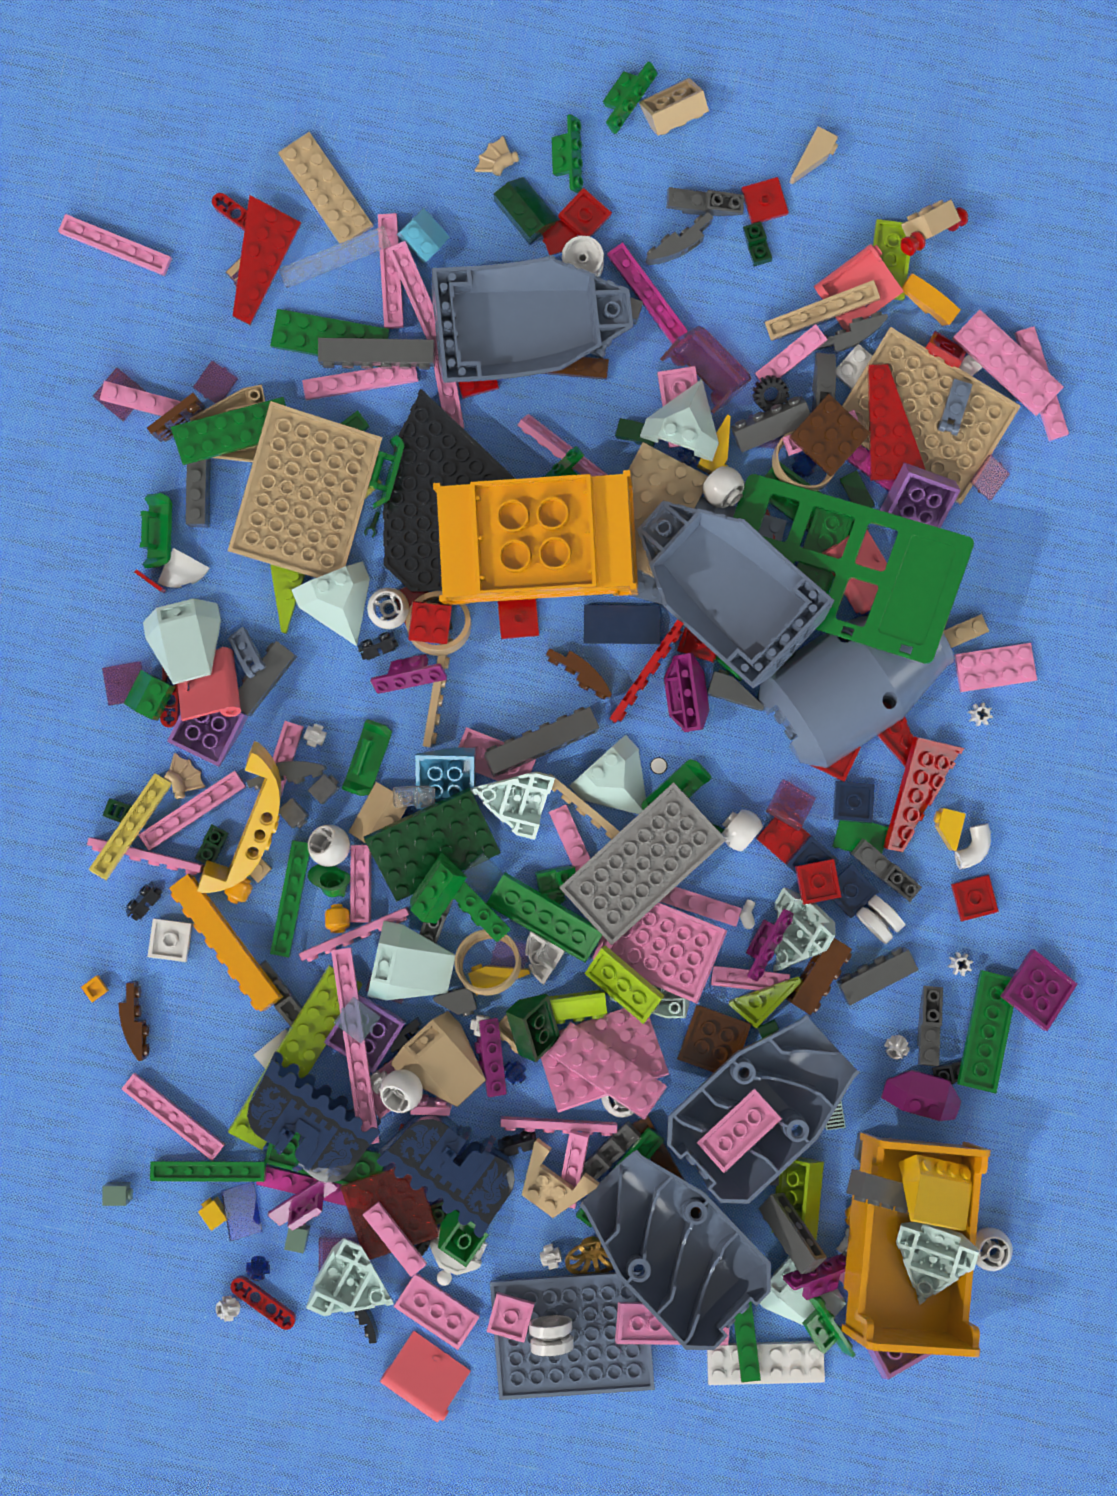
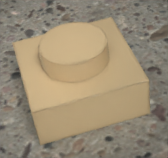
M261 858L258 865L249 875L260 883L272 868Z

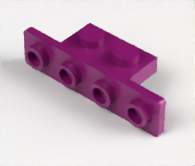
M424 654L391 661L388 674L372 677L370 682L376 693L380 694L444 681L447 679V675L441 664L427 666L429 659Z
M784 908L775 925L765 919L763 920L746 951L748 955L756 959L747 977L758 981L764 975L765 967L773 958L777 945L783 940V934L787 927L791 925L794 913Z
M498 1019L479 1020L480 1036H476L477 1042L474 1043L476 1054L479 1055L478 1064L486 1079L487 1096L506 1095Z
M316 1180L270 1210L268 1217L279 1226L288 1221L287 1227L293 1231L299 1226H303L313 1217L320 1215L323 1208V1199L337 1190L338 1185L335 1182L326 1183Z
M842 1253L828 1258L813 1272L801 1274L796 1270L783 1275V1280L793 1290L803 1288L802 1296L806 1300L818 1297L837 1289L840 1274L845 1272L847 1256Z

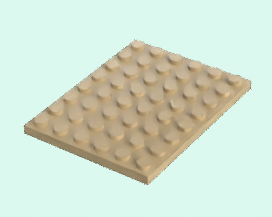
M890 327L842 406L848 412L855 410L859 423L869 431L868 365L888 364L925 469L956 481L961 491L955 503L960 505L1021 406L963 370L947 365L944 359L939 356H932L925 347ZM954 379L973 384L957 436L951 435V432L938 431ZM948 419L947 423L953 425L954 420ZM868 436V437L863 441V443L861 444L863 447L867 448L868 450H869V436Z
M270 401L227 551L315 578L345 567L382 437Z

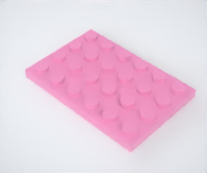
M657 903L613 945L602 935L593 960L601 948L606 945L652 985L698 1004L727 930Z
M623 1008L603 1015L604 1018L591 1019L576 1025L656 1079L669 1075L650 1017L643 1024ZM565 1029L559 1030L560 1036ZM551 1048L541 1057L558 1113L608 1096L549 1056L548 1052Z

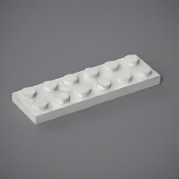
M814 1341L756 1342L761 1381L741 1383L736 1343L719 1345L715 1350H707L708 1385L825 1382L824 1353L820 1352Z

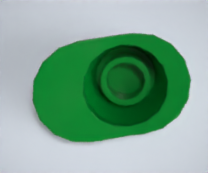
M320 864L313 866L308 871L309 881L321 888L326 896H345L347 885L351 879L347 872L335 866H322Z

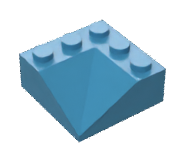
M455 747L417 753L415 755L416 809H424L469 787H476V748Z

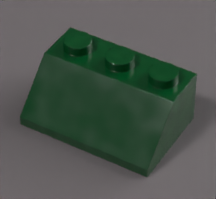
M524 177L507 182L493 194L494 202L529 245L559 221Z
M542 994L519 999L506 1011L518 1054L536 1063L560 1037L549 996Z

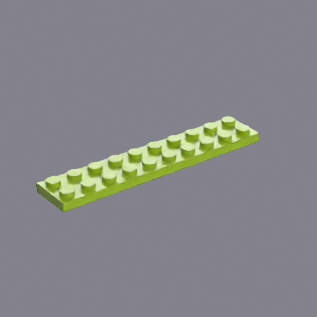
M328 965L277 1049L283 1055V1067H288L292 1063L299 1066L298 1076L300 1078H304L309 1074L326 1046L324 1043L341 1016L334 967ZM356 980L357 989L359 992L363 984L360 981ZM268 1066L228 1129L229 1134L261 1150L267 1141L257 1136L250 1128L247 1113L253 1093Z

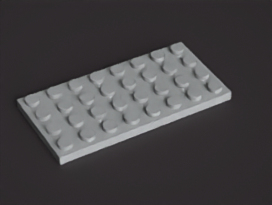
M673 783L559 888L604 938L613 945L718 849L726 839Z

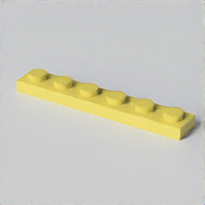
M154 773L90 866V872L107 881L171 787V782Z

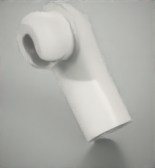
M746 900L740 913L741 922L746 929H752L755 925L752 914L755 902L751 900Z

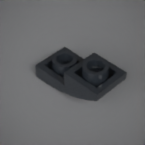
M419 1017L413 1019L400 1032L390 1049L392 1053L396 1050L399 1052L410 1040L407 1033L411 1036L420 1030L419 1026L422 1022Z
M961 1061L932 1067L934 1076L950 1080L951 1084H955L958 1081Z
M370 1309L354 1311L355 1319L359 1320V1325L367 1324L364 1326L365 1338L369 1339V1344L377 1343L379 1338L378 1330Z

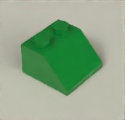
M140 670L124 704L135 712L151 720L158 721L175 686L144 670Z
M454 1210L447 1214L440 1225L438 1248L464 1267H467L489 1234L485 1232L482 1238L477 1237L474 1233L476 1224L472 1221L467 1225L460 1224L458 1222L460 1213Z

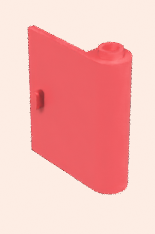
M868 245L814 285L815 290L823 300L874 280L880 300L835 317L843 330L846 329V332H849L848 326L849 323H852V319L858 317L868 319L871 314L876 313L904 292L882 261L880 256L883 253L877 245Z
M867 530L856 559V564L882 572L885 570L887 562ZM849 536L821 554L838 559L841 558ZM851 578L848 581L844 594L856 613L860 612L862 615L871 610L870 606L874 602L878 586Z
M221 647L215 651L211 675L177 683L182 721L216 712H221L226 717L237 716L241 713L234 652L228 647Z
M413 1331L379 1382L438 1422L446 1418L449 1412L447 1408L471 1371Z

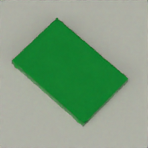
M839 821L832 847L852 852L863 838L882 854L889 827L875 823Z

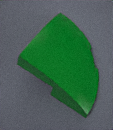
M575 866L557 867L535 872L539 892L559 904L563 903L566 900L564 897L565 893L559 887L576 873Z

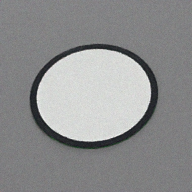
M661 757L654 758L650 763V768L655 774H663L667 770V762Z

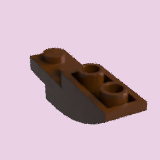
M549 648L546 653V657L549 658L548 662L555 666H558V664L565 667L564 670L572 675L578 673L576 682L579 683L578 686L586 691L590 688L595 691L594 695L603 700L606 697L610 699L612 694L607 684L587 661L572 651H569L567 657Z
M130 981L126 983V1001L118 1003L119 1016L123 1034L129 1048L138 1061H143L149 1055L150 1050L149 1044L146 1041V1036H149V1025H146V1020H139L142 1012L138 999L141 997V986H138V981Z

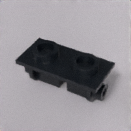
M384 632L378 635L376 639L362 641L361 645H358V651L362 659H367L368 661L380 656L377 649L381 648L383 654L396 650L395 647L399 645L395 639L394 632Z
M152 881L148 885H144L139 891L140 895L136 899H132L126 906L127 916L131 915L135 921L141 920L150 910L145 905L146 902L153 906L161 898L162 890L158 887L154 889Z
M522 1131L513 1136H504L498 1140L499 1151H503L509 1157L519 1154L518 1147L520 1146L523 1152L533 1150L534 1142L537 1140L536 1133Z

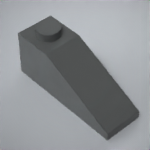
M720 669L718 672H713L707 695L754 710L763 711L764 706L734 677L729 676V672Z

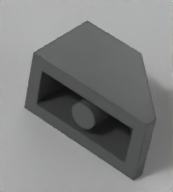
M466 987L433 997L434 1002L458 1015L463 1013V1016L474 1014V1010L477 1009L474 993Z

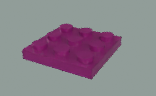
M1031 949L1000 997L1043 1031H1048L1076 988L1077 983L1035 949Z

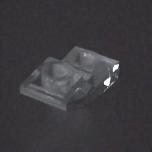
M433 786L393 787V805L395 808L407 806L423 808L435 804V787Z

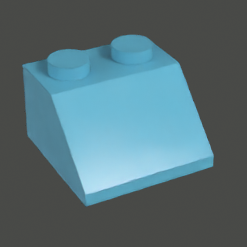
M425 208L396 234L402 241L406 242L408 248L422 263L427 262L450 237Z

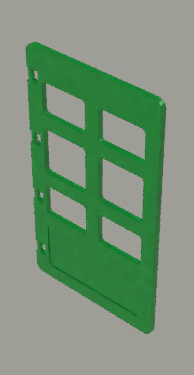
M751 474L748 476L742 492L743 495L738 502L733 518L745 519L759 533L768 504L773 495L798 501L800 505L787 540L782 542L765 536L762 537L792 564L798 561L835 573V578L828 594L834 599V603L824 621L815 630L923 664L931 663L935 658L974 548L973 539L966 535L761 475ZM815 507L855 519L845 550L839 559L800 547L811 513ZM869 524H876L898 532L888 563L882 572L856 564V559ZM851 578L878 586L867 622L863 627L836 619L848 581ZM843 627L854 629L853 635L842 633ZM901 646L912 647L911 654L900 651Z

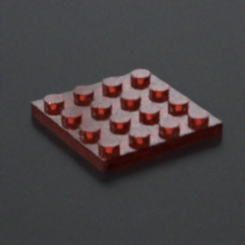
M396 1167L341 1185L340 1187L359 1244L369 1260L392 1253L363 1216V1213L378 1201L413 1245L439 1237V1231L429 1201L426 1198L424 1187L422 1186L419 1190L412 1189L410 1187L412 1176L407 1174L403 1178H397L394 1175Z

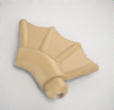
M501 136L498 141L489 143L487 150L479 155V164L475 168V172H492L496 176H501L505 168L519 161L518 153L516 151L510 153L505 137Z
M174 753L170 769L164 778L171 782L175 798L184 799L186 791L201 789L206 786L201 781V771L192 766L191 760L182 759L177 753Z

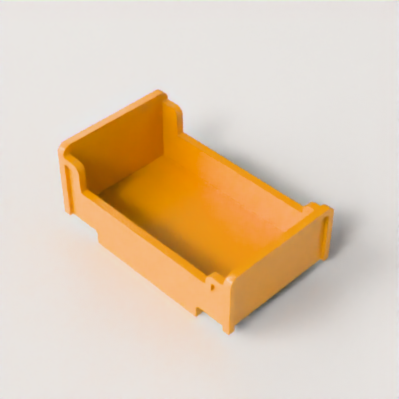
M623 470V474L567 475L470 482L467 485L442 486L440 483H433V490L437 493L442 595H439V601L443 604L459 605L474 602L613 594V596L639 595L633 485L630 470Z
M860 1132V1140H863L860 1170L857 1171L903 1183L899 1162L916 1154L968 1166L971 1172L972 1192L966 1230H950L962 1233L976 1246L982 1174L987 1172L990 1149L970 1142H963L962 1145L879 1138ZM852 1195L844 1289L848 1291L846 1323L842 1324V1332L866 1349L873 1351L980 1357V1331L978 1326L969 1322L973 1270L969 1273L966 1272L957 1281L936 1295H931L922 1304H919L918 1295L907 1273L902 1253L896 1244L901 1223L913 1222L910 1221L908 1210L907 1213L895 1211V1206L891 1210L881 1207L882 1203H880V1206L868 1204V1199L864 1203L853 1200L854 1195Z

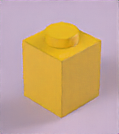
M218 1196L213 1200L211 1197L201 1203L202 1208L198 1211L211 1231L231 1216Z

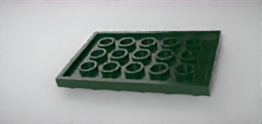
M470 787L364 836V841L396 902L415 893L441 853L461 871L501 853Z

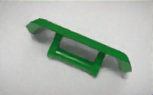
M398 435L390 440L393 449L394 445L397 447L393 455L378 451L368 487L383 492L381 499L372 504L374 509L387 502L392 493L404 449V443ZM385 459L391 461L385 485L378 483V479Z
M162 493L147 494L144 499L149 506V511H141L140 513L142 520L139 548L147 549V559L143 562L145 569L165 565L171 558L172 501L169 496Z
M366 719L349 770L343 782L342 790L359 796L370 794L392 735V731L386 725Z
M689 759L642 802V809L644 810L673 783L689 799L701 786L709 782L712 776L699 762Z

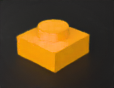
M99 975L81 986V989L92 1003L109 991Z

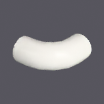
M988 823L969 827L972 837L969 847L957 850L954 853L956 864L960 870L980 863L988 854L991 846V832Z

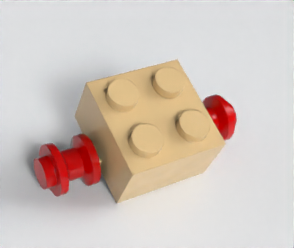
M942 199L920 209L921 211L918 213L915 212L907 217L908 221L901 224L906 235L901 240V250L908 256L914 255L916 250L920 251L925 248V239L933 237L945 229L953 232L959 226L966 225L968 223V213L961 207L955 208L952 199L943 202Z

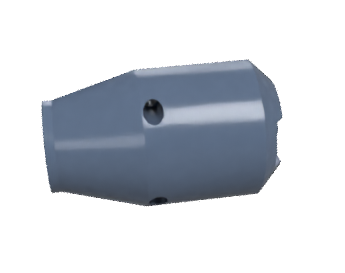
M869 614L845 622L863 627L867 622ZM843 627L842 633L853 635L854 629ZM823 633L795 651L771 678L760 684L757 700L764 706V711L767 715L775 712L774 718L776 721L784 725L786 728L785 734L790 740L793 739L789 748L800 763L828 768L903 719L946 667L954 662V655L944 633L935 658L929 664H923L842 637ZM839 639L846 640V643L839 641ZM902 645L900 651L911 654L913 648ZM883 702H888L891 706V709H887L883 705Z
M806 1014L800 1020L736 1051L668 1115L667 1145L680 1159L686 1156L685 1158L692 1166L697 1165L696 1168L704 1178L703 1181L706 1187L721 1203L749 1204L819 1138L853 1079L860 1072L825 1037ZM756 1089L782 1120L723 1173L697 1142L752 1090ZM794 1125H798L797 1129L792 1130Z
M637 1150L621 1161L580 1204L619 1279L685 1350H715L727 1338L728 1335L723 1329L725 1327L729 1328L735 1322L734 1317L739 1312L741 1314L749 1308L750 1305L748 1303L750 1301L758 1306L771 1292V1262L703 1191L645 1158ZM698 1207L700 1209L699 1214L692 1218L690 1215L691 1209ZM642 1264L644 1266L642 1272L636 1275L633 1271L635 1265Z

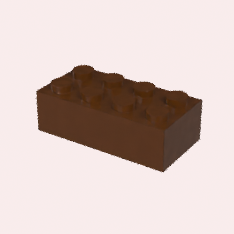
M834 938L827 951L810 959L800 975L802 982L786 999L809 1015L813 1012L816 1013L821 1006V998L823 996L826 997L830 992V984L833 979L837 980L842 972L840 968L843 963H847L850 960L852 949Z

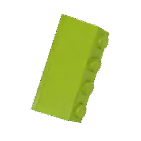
M603 989L549 996L556 1024L565 1023L566 1019H573V1022L585 1020L584 1017L592 1016V1019L604 1018V1014H607L606 998Z
M798 1157L779 1175V1185H776L775 1194L784 1192L814 1239L817 1240L824 1162Z

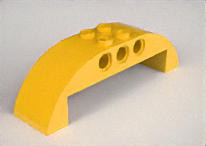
M253 742L247 757L245 771L264 777V781L229 867L207 860L200 877L197 892L211 893L235 886L252 873L258 865L264 850H269L273 833L275 834L279 824L280 816L278 813L282 787L279 770L273 757L259 742Z

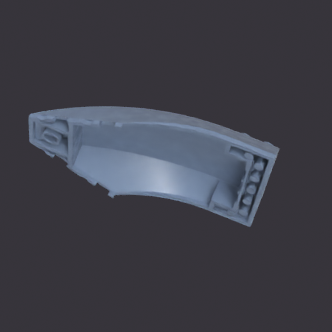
M551 255L532 260L495 265L432 268V301L439 369L443 383L508 379L562 370L633 328L630 291L628 288L617 286L610 280L601 279L582 268L578 269L570 263L566 264Z
M662 501L637 528L664 607L679 621L684 623L683 625L752 688L771 678L824 621L834 603V599L784 557L745 519L732 518L724 514H715L711 511Z

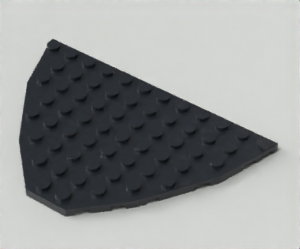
M420 389L418 397L410 409L411 412L408 419L404 422L398 435L404 443V449L390 499L384 503L383 508L384 566L411 592L442 591L437 493L433 490V483H440L442 486L467 485L470 482L515 479L431 397Z

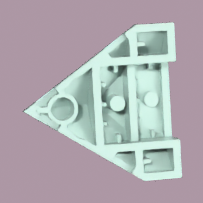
M701 379L649 416L645 421L640 437L656 443L661 439L694 450V456L713 461L719 442L703 380Z
M363 561L345 566L292 589L297 605L301 610L357 646L370 581Z
M625 735L569 786L584 801L640 814L643 811L641 804L646 799L639 749Z
M536 771L473 787L470 790L474 795L482 799L483 804L503 823L506 822L512 828V832L518 836L535 840L540 826L543 807L547 795L551 792L555 776Z
M786 887L782 889L775 901L777 919L784 908L794 913L791 925L787 927L783 934V940L774 951L776 953V964H774L773 972L827 951L836 935L835 922L817 904L803 905L801 895Z
M918 1222L901 1223L896 1240L912 1286L918 1295L919 1304H922L931 1295H936L957 1281L966 1272L969 1273L974 1270L980 1251L962 1233Z
M343 1238L331 1249L313 1283L306 1309L322 1316H328L336 1312L343 1311V1313L375 1308L378 1305H394L362 1246Z

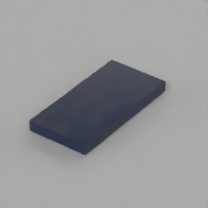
M584 605L583 644L660 645V606Z

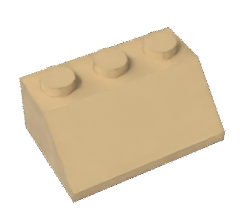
M690 78L639 102L651 129L658 136L667 134L671 129L681 127L688 121L700 118L704 113L709 112L704 91Z
M376 782L351 826L349 833L365 842L364 836L400 820L410 800Z

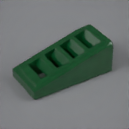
M109 798L102 816L121 823L132 805ZM117 805L114 815H112L113 807ZM124 807V812L122 814V817L120 818L118 816L120 814L121 808Z

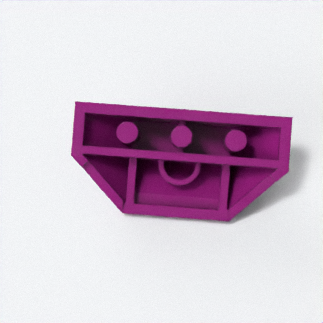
M693 653L674 656L664 676L669 716L684 732L703 730L710 710L704 671Z
M915 1070L888 1078L881 1095L882 1099L902 1111L937 1121L956 1119L961 1105V1100L950 1080Z

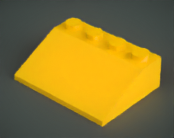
M917 1154L900 1161L899 1167L910 1221L960 1231L966 1230L972 1192L969 1167Z

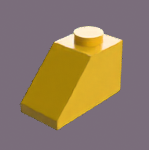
M939 808V811L935 812L933 819L936 822L935 828L948 850L957 851L966 814L946 808Z

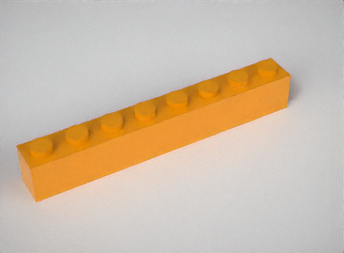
M186 874L169 888L172 892L171 897L175 902H180L183 906V913L194 921V928L205 936L206 939L204 941L208 947L214 948L217 953V959L221 964L225 963L228 967V974L232 979H236L239 982V989L244 995L250 997V1003L253 1008L260 1012L266 1011L283 997L207 893L197 892L199 883L196 878L191 874Z

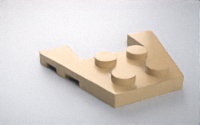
M537 1138L534 1142L522 1196L554 1218L596 1189L600 1183L585 1173L576 1187L569 1184L542 1164L552 1148Z

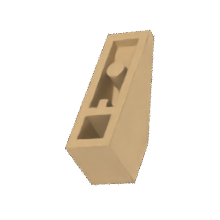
M818 126L789 183L794 184L825 162L830 154L834 155L838 144H836L838 136Z

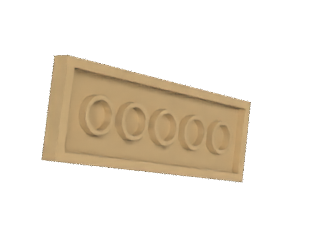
M310 132L278 152L342 248L373 227V224Z

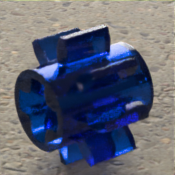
M682 447L683 453H678V457H682L680 462L688 466L691 464L697 466L698 462L696 459L701 458L694 456V450ZM688 452L693 456L691 460L688 459Z
M800 453L794 457L795 462L792 465L794 473L798 476L802 475V477H808L814 473L813 468H815L816 463L806 453Z
M516 1060L514 1063L508 1061L504 1066L506 1071L504 1073L505 1078L512 1084L516 1082L521 1084L527 1076L524 1072L527 1069L519 1061Z
M263 1256L252 1257L251 1263L246 1262L247 1276H250V1279L255 1281L263 1280L265 1274H270L269 1261H266V1258Z

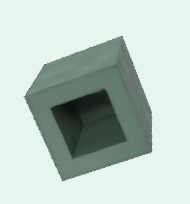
M107 1182L103 1185L102 1206H126L133 1199V1188H130L131 1182Z
M305 1223L293 1231L288 1228L284 1250L303 1254L306 1250L310 1226Z

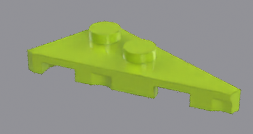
M270 564L280 629L282 633L287 634L297 603L292 589L303 584L305 574Z
M797 976L731 999L728 1005L757 1028L802 982V979Z

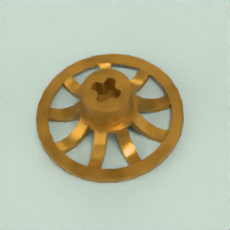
M595 1236L582 1240L581 1244L574 1247L565 1258L566 1268L575 1275L606 1273L614 1269L611 1262L606 1259L608 1256L601 1246L599 1238ZM578 1249L581 1251V1254L577 1256L572 1255ZM597 1259H599L605 1266H607V1268L600 1270ZM570 1260L577 1261L575 1264H570ZM585 1261L583 1269L581 1271L576 1270ZM593 1261L595 1271L587 1272L590 1262Z

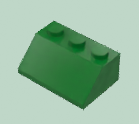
M441 853L411 897L410 910L422 922L437 923L467 876Z

